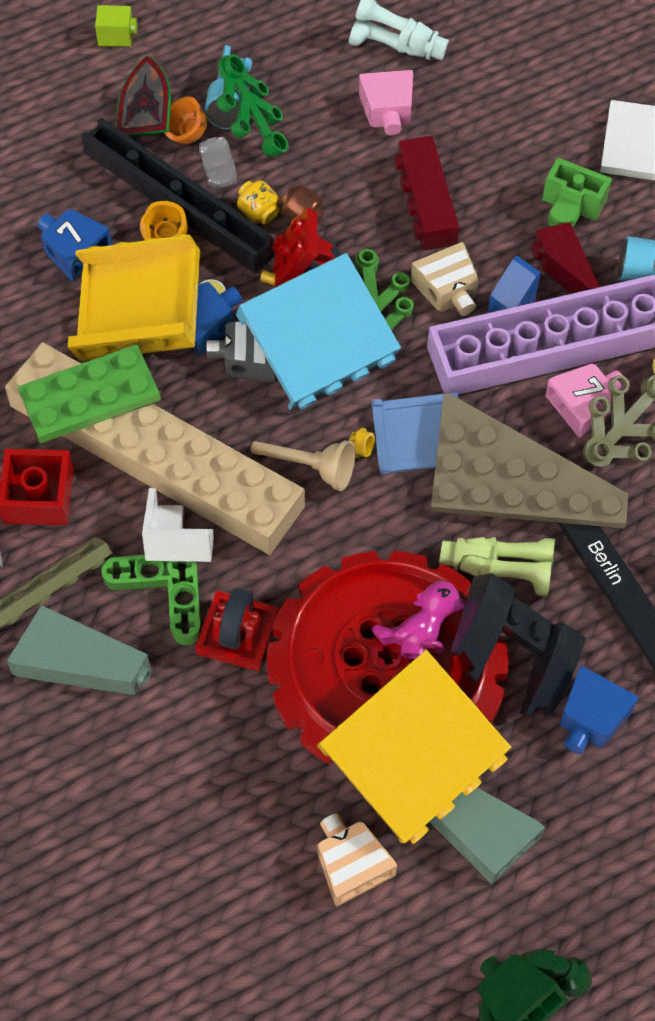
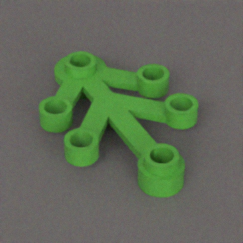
M363 249L357 253L354 266L357 272L363 276L365 286L380 312H382L400 293L408 290L410 278L405 273H395L392 277L391 285L378 297L375 273L378 268L379 258L373 250ZM396 281H402L405 284L400 285ZM407 297L397 299L394 311L385 319L391 330L403 318H407L412 314L414 304L411 299ZM400 306H406L408 309H401Z

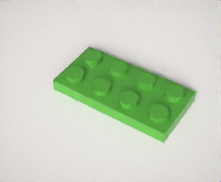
M137 344L17 386L40 444L161 400L158 388Z

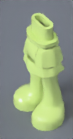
M484 537L472 539L458 538L457 542L443 540L439 565L453 566L455 571H458L460 565L461 571L474 576L493 573L497 577L528 580L532 583L537 595L548 597L555 539L544 538L538 542L523 543L496 541V537L489 539ZM497 557L523 558L536 561V563L497 560Z

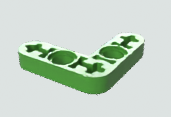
M145 555L110 558L103 564L101 572L104 584L111 590L168 587L170 628L173 639L181 645H190L199 639L201 621L196 561H146ZM179 564H186V582H180ZM146 565H154L159 569V572L152 578H146L141 575V570ZM130 567H134L136 578H131ZM114 569L121 570L119 579H113ZM180 592H189L193 595V600L187 605H180L176 603L175 597ZM182 615H188L190 626L188 634H182Z

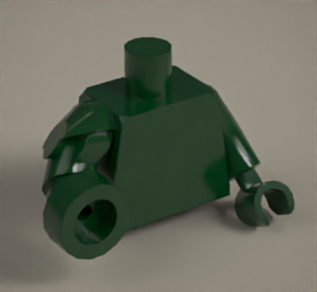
M537 949L525 952L521 956L513 954L503 963L496 956H490L480 966V971L486 978L477 988L482 997L478 1005L479 1021H547L569 1001L566 996L579 997L589 990L593 978L591 971L581 959L555 955L556 951Z

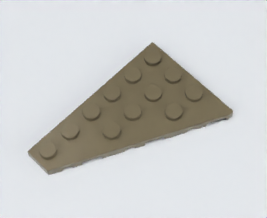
M447 393L443 394L431 503L432 512L614 528L626 527L628 493L457 397Z

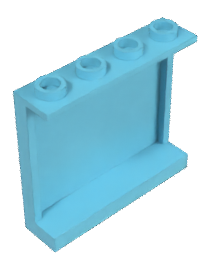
M347 253L239 305L236 313L241 325H248L290 400L289 410L299 406L300 410L305 409L317 401L315 397L323 393L330 396L343 388L342 384L350 379L353 382L360 381L370 374L368 370L379 366L380 369L389 366L396 361L395 356L401 349Z

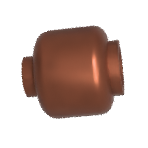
M292 185L279 202V205L282 206L281 215L290 222L295 217H299L306 208L317 212V223L324 214V211L320 209L323 203L322 198L305 185H298L296 188Z

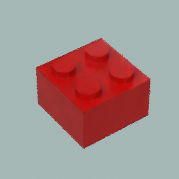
M4 450L0 480V516L3 524L68 526L74 473L69 450Z

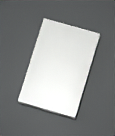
M611 100L600 169L601 173L655 181V106Z

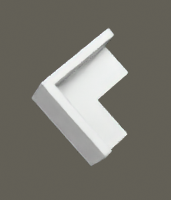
M149 488L142 531L146 561L211 562L214 540L213 529H183L184 506L158 505L156 488Z

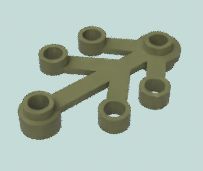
M617 375L612 377L607 385L611 393L612 427L606 434L604 415L610 410L609 400L604 396H599L591 399L588 404V410L591 413L592 437L584 445L583 456L594 467L607 466L613 458L632 459L635 462H642L648 460L652 454L651 447L645 442L634 444L632 447L614 444L621 437H650L655 440V423L633 424L649 405L655 401V375L643 380L641 384L642 394L626 412L624 408V393L629 390L630 383L624 375ZM616 380L621 383V390L617 389ZM597 401L602 405L601 412L596 408ZM598 446L602 448L603 456L598 454ZM639 447L643 450V457H640L638 454Z

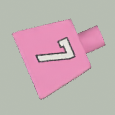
M589 364L550 378L545 396L580 439L592 430L591 413L588 410V404L591 399L599 396L606 397L610 402V410L604 415V419L611 415V393L608 390V381L612 377L622 374L615 370L605 376L596 365ZM616 380V387L619 390L622 386L621 383L618 380ZM597 401L596 408L601 412L602 405Z

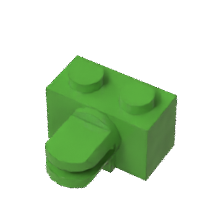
M557 158L546 177L542 201L553 204L549 211L548 225L551 227L571 222L572 227H574L580 215L597 221L607 202L612 178Z

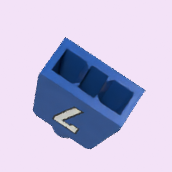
M67 210L58 219L46 213L38 221V228L43 231L41 240L45 253L72 281H75L83 271V263L76 256V250L88 249L91 246L103 247L112 245L108 227L74 210Z

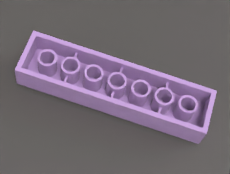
M655 275L429 327L427 349L443 392H458L459 395L655 348Z

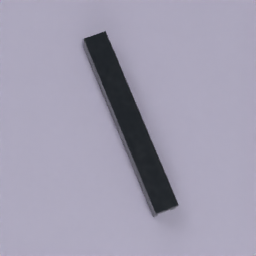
M102 117L97 120L98 126L90 133L85 131L81 134L84 147L83 152L153 202L169 201L178 204L185 212L188 227L255 274L275 256L273 236Z

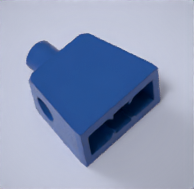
M210 282L198 285L195 347L192 348L199 356L207 351V340H220L225 336L226 324L235 321L231 308L241 303L242 298L234 286L219 294Z
M581 666L560 722L564 729L570 731L564 742L565 747L576 754H582L588 742L603 748L632 714L639 696Z

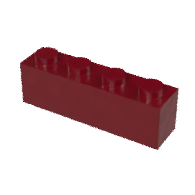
M433 135L399 140L398 153H394V164L396 171L401 170L400 186L402 193H407L408 199H406L409 217L413 216L415 220L413 222L415 240L420 239L423 251L458 244L459 224Z

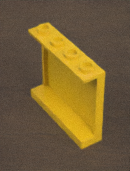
M176 234L172 237L160 239L147 238L144 241L119 242L116 245L91 246L88 249L76 250V256L83 263L78 331L76 336H68V349L79 361L93 360L136 344L142 354L195 347L200 249L189 234Z
M427 650L421 653L316 745L325 756L328 755L398 836L397 840L400 843H406L410 840L412 844L416 843L429 831L425 825L435 816L441 820L453 810L455 805L452 801L460 793L463 792L467 796L482 783L478 778L487 769L494 772L508 759L505 753L511 748L507 741Z

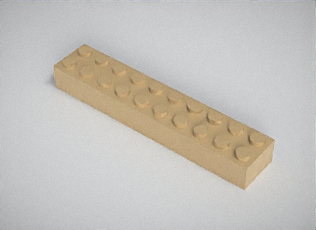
M42 342L5 386L10 406L28 416L17 386L81 363ZM152 403L63 435L66 439L146 485L156 488L160 493L268 555H271L305 508L304 488Z

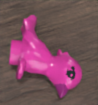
M436 581L427 587L425 591L417 595L419 600L415 601L414 605L422 606L420 612L410 616L397 627L386 628L381 625H375L372 628L373 634L383 645L397 643L402 646L400 655L405 658L415 660L425 650L431 653L442 654L444 652L443 644L437 641L441 623L453 612L464 609L466 601L460 598L455 586L447 581Z

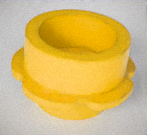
M363 427L353 432L349 437V441L353 442L355 447V458H360V456L369 457L374 448V434L367 432L366 428Z

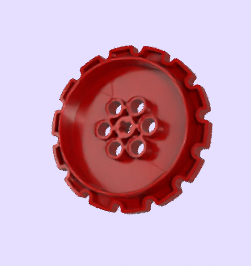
M369 551L343 557L341 559V569L332 570L328 566H323L299 584V595L301 598L286 599L273 623V635L280 640L270 642L267 648L268 682L280 686L279 689L273 692L274 705L289 730L295 728L304 730L300 735L301 745L325 763H332L331 758L328 755L325 756L316 745L376 694L366 693L363 690L365 686L373 685L379 690L382 689L413 661V659L400 655L402 646L397 643L383 645L377 637L367 639L361 634L372 631L375 625H381L386 628L397 627L410 616L420 612L422 606L414 605V602L419 600L417 595L425 591L427 587L436 581H447L453 584L459 592L460 598L467 601L471 587L469 580L444 564H441L437 569H430L427 566V558L422 555L392 551L388 559L382 560L378 557L377 552ZM462 609L453 612L441 623L437 641L443 644L444 652L442 654L429 653L492 724L504 695V689L498 686L496 682L505 681L508 673L506 641L503 639L497 640L478 681H469L464 675L471 666L469 659L464 652L457 656H452L451 654L464 610ZM355 658L360 660L361 664L349 666L345 661ZM384 659H390V664H385Z

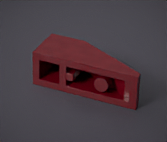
M571 222L536 231L535 242L532 243L531 250L536 261L539 260L545 273L571 294L599 288Z

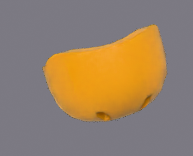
M158 201L152 203L147 208L140 222V230L144 240L147 238L160 239L172 237L176 234H187L188 224L185 212L182 207L173 202Z

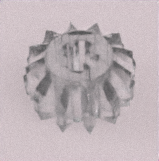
M214 137L201 142L199 151L209 185L214 189L217 187L223 188L235 183L237 173L227 140L224 137Z

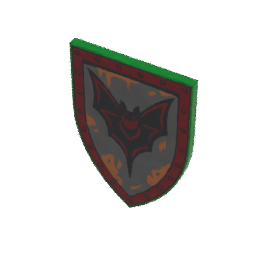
M148 55L140 60L130 72L119 96L116 128L129 137L169 132L170 84L161 66Z

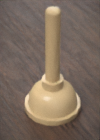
M344 440L341 443H334L326 447L323 452L316 451L315 453L254 441L251 445V452L254 454L311 465L313 469L319 470L322 480L332 485L334 490L343 491L352 476L355 462V447L351 441Z

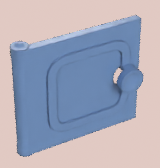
M458 392L447 393L458 398ZM443 394L382 401L381 399L372 400L380 474L386 475L389 473L436 467Z

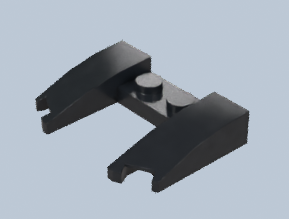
M489 573L474 577L452 646V656H457L464 652L471 663L470 669L464 675L471 682L478 681L500 633H504L536 655L520 714L523 716L534 715L535 707H544V716L553 715L571 681L586 637L564 622L553 624L514 597L516 589L495 574Z

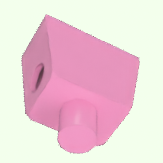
M413 70L359 74V97L370 126L384 127L385 133L393 136L401 132V125H408L410 123Z

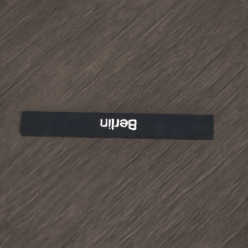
M557 523L655 672V607L601 526Z

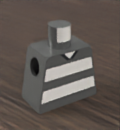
M240 321L228 322L225 326V340H207V358L225 359L226 375L264 382H275V373L247 324L241 325Z

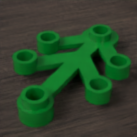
M237 55L223 56L218 62L219 73L224 79L223 94L217 98L219 109L228 113L236 107L237 103L234 98L236 89L239 94L238 120L231 125L233 134L238 138H243L251 132L249 116L251 115L264 138L262 143L264 153L268 157H279L288 150V142L282 133L278 131L271 132L268 124L274 126L283 119L282 111L277 106H272L262 100L269 94L268 86L263 81L247 74L243 61Z

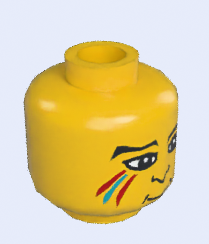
M259 180L253 183L248 181L238 190L240 196L237 200V207L254 224H268L278 215L280 211L278 207L280 198L265 181Z

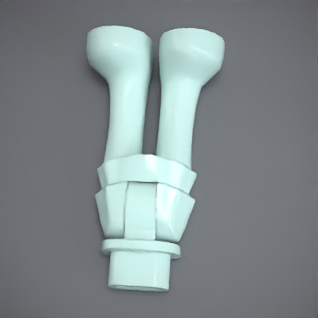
M375 0L360 1L356 12L357 20L352 28L349 44L359 46L366 39H373L397 49L399 53H407L409 56L425 57L426 55L428 60L431 57L443 60L449 40L438 36V31H433L420 21L416 22L413 18L400 17L379 6ZM369 20H374L391 26L401 31V34L389 31L381 26H378L370 22Z

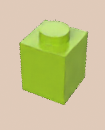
M97 6L95 29L98 46L131 47L132 35H137L138 30L137 18H132L131 6Z

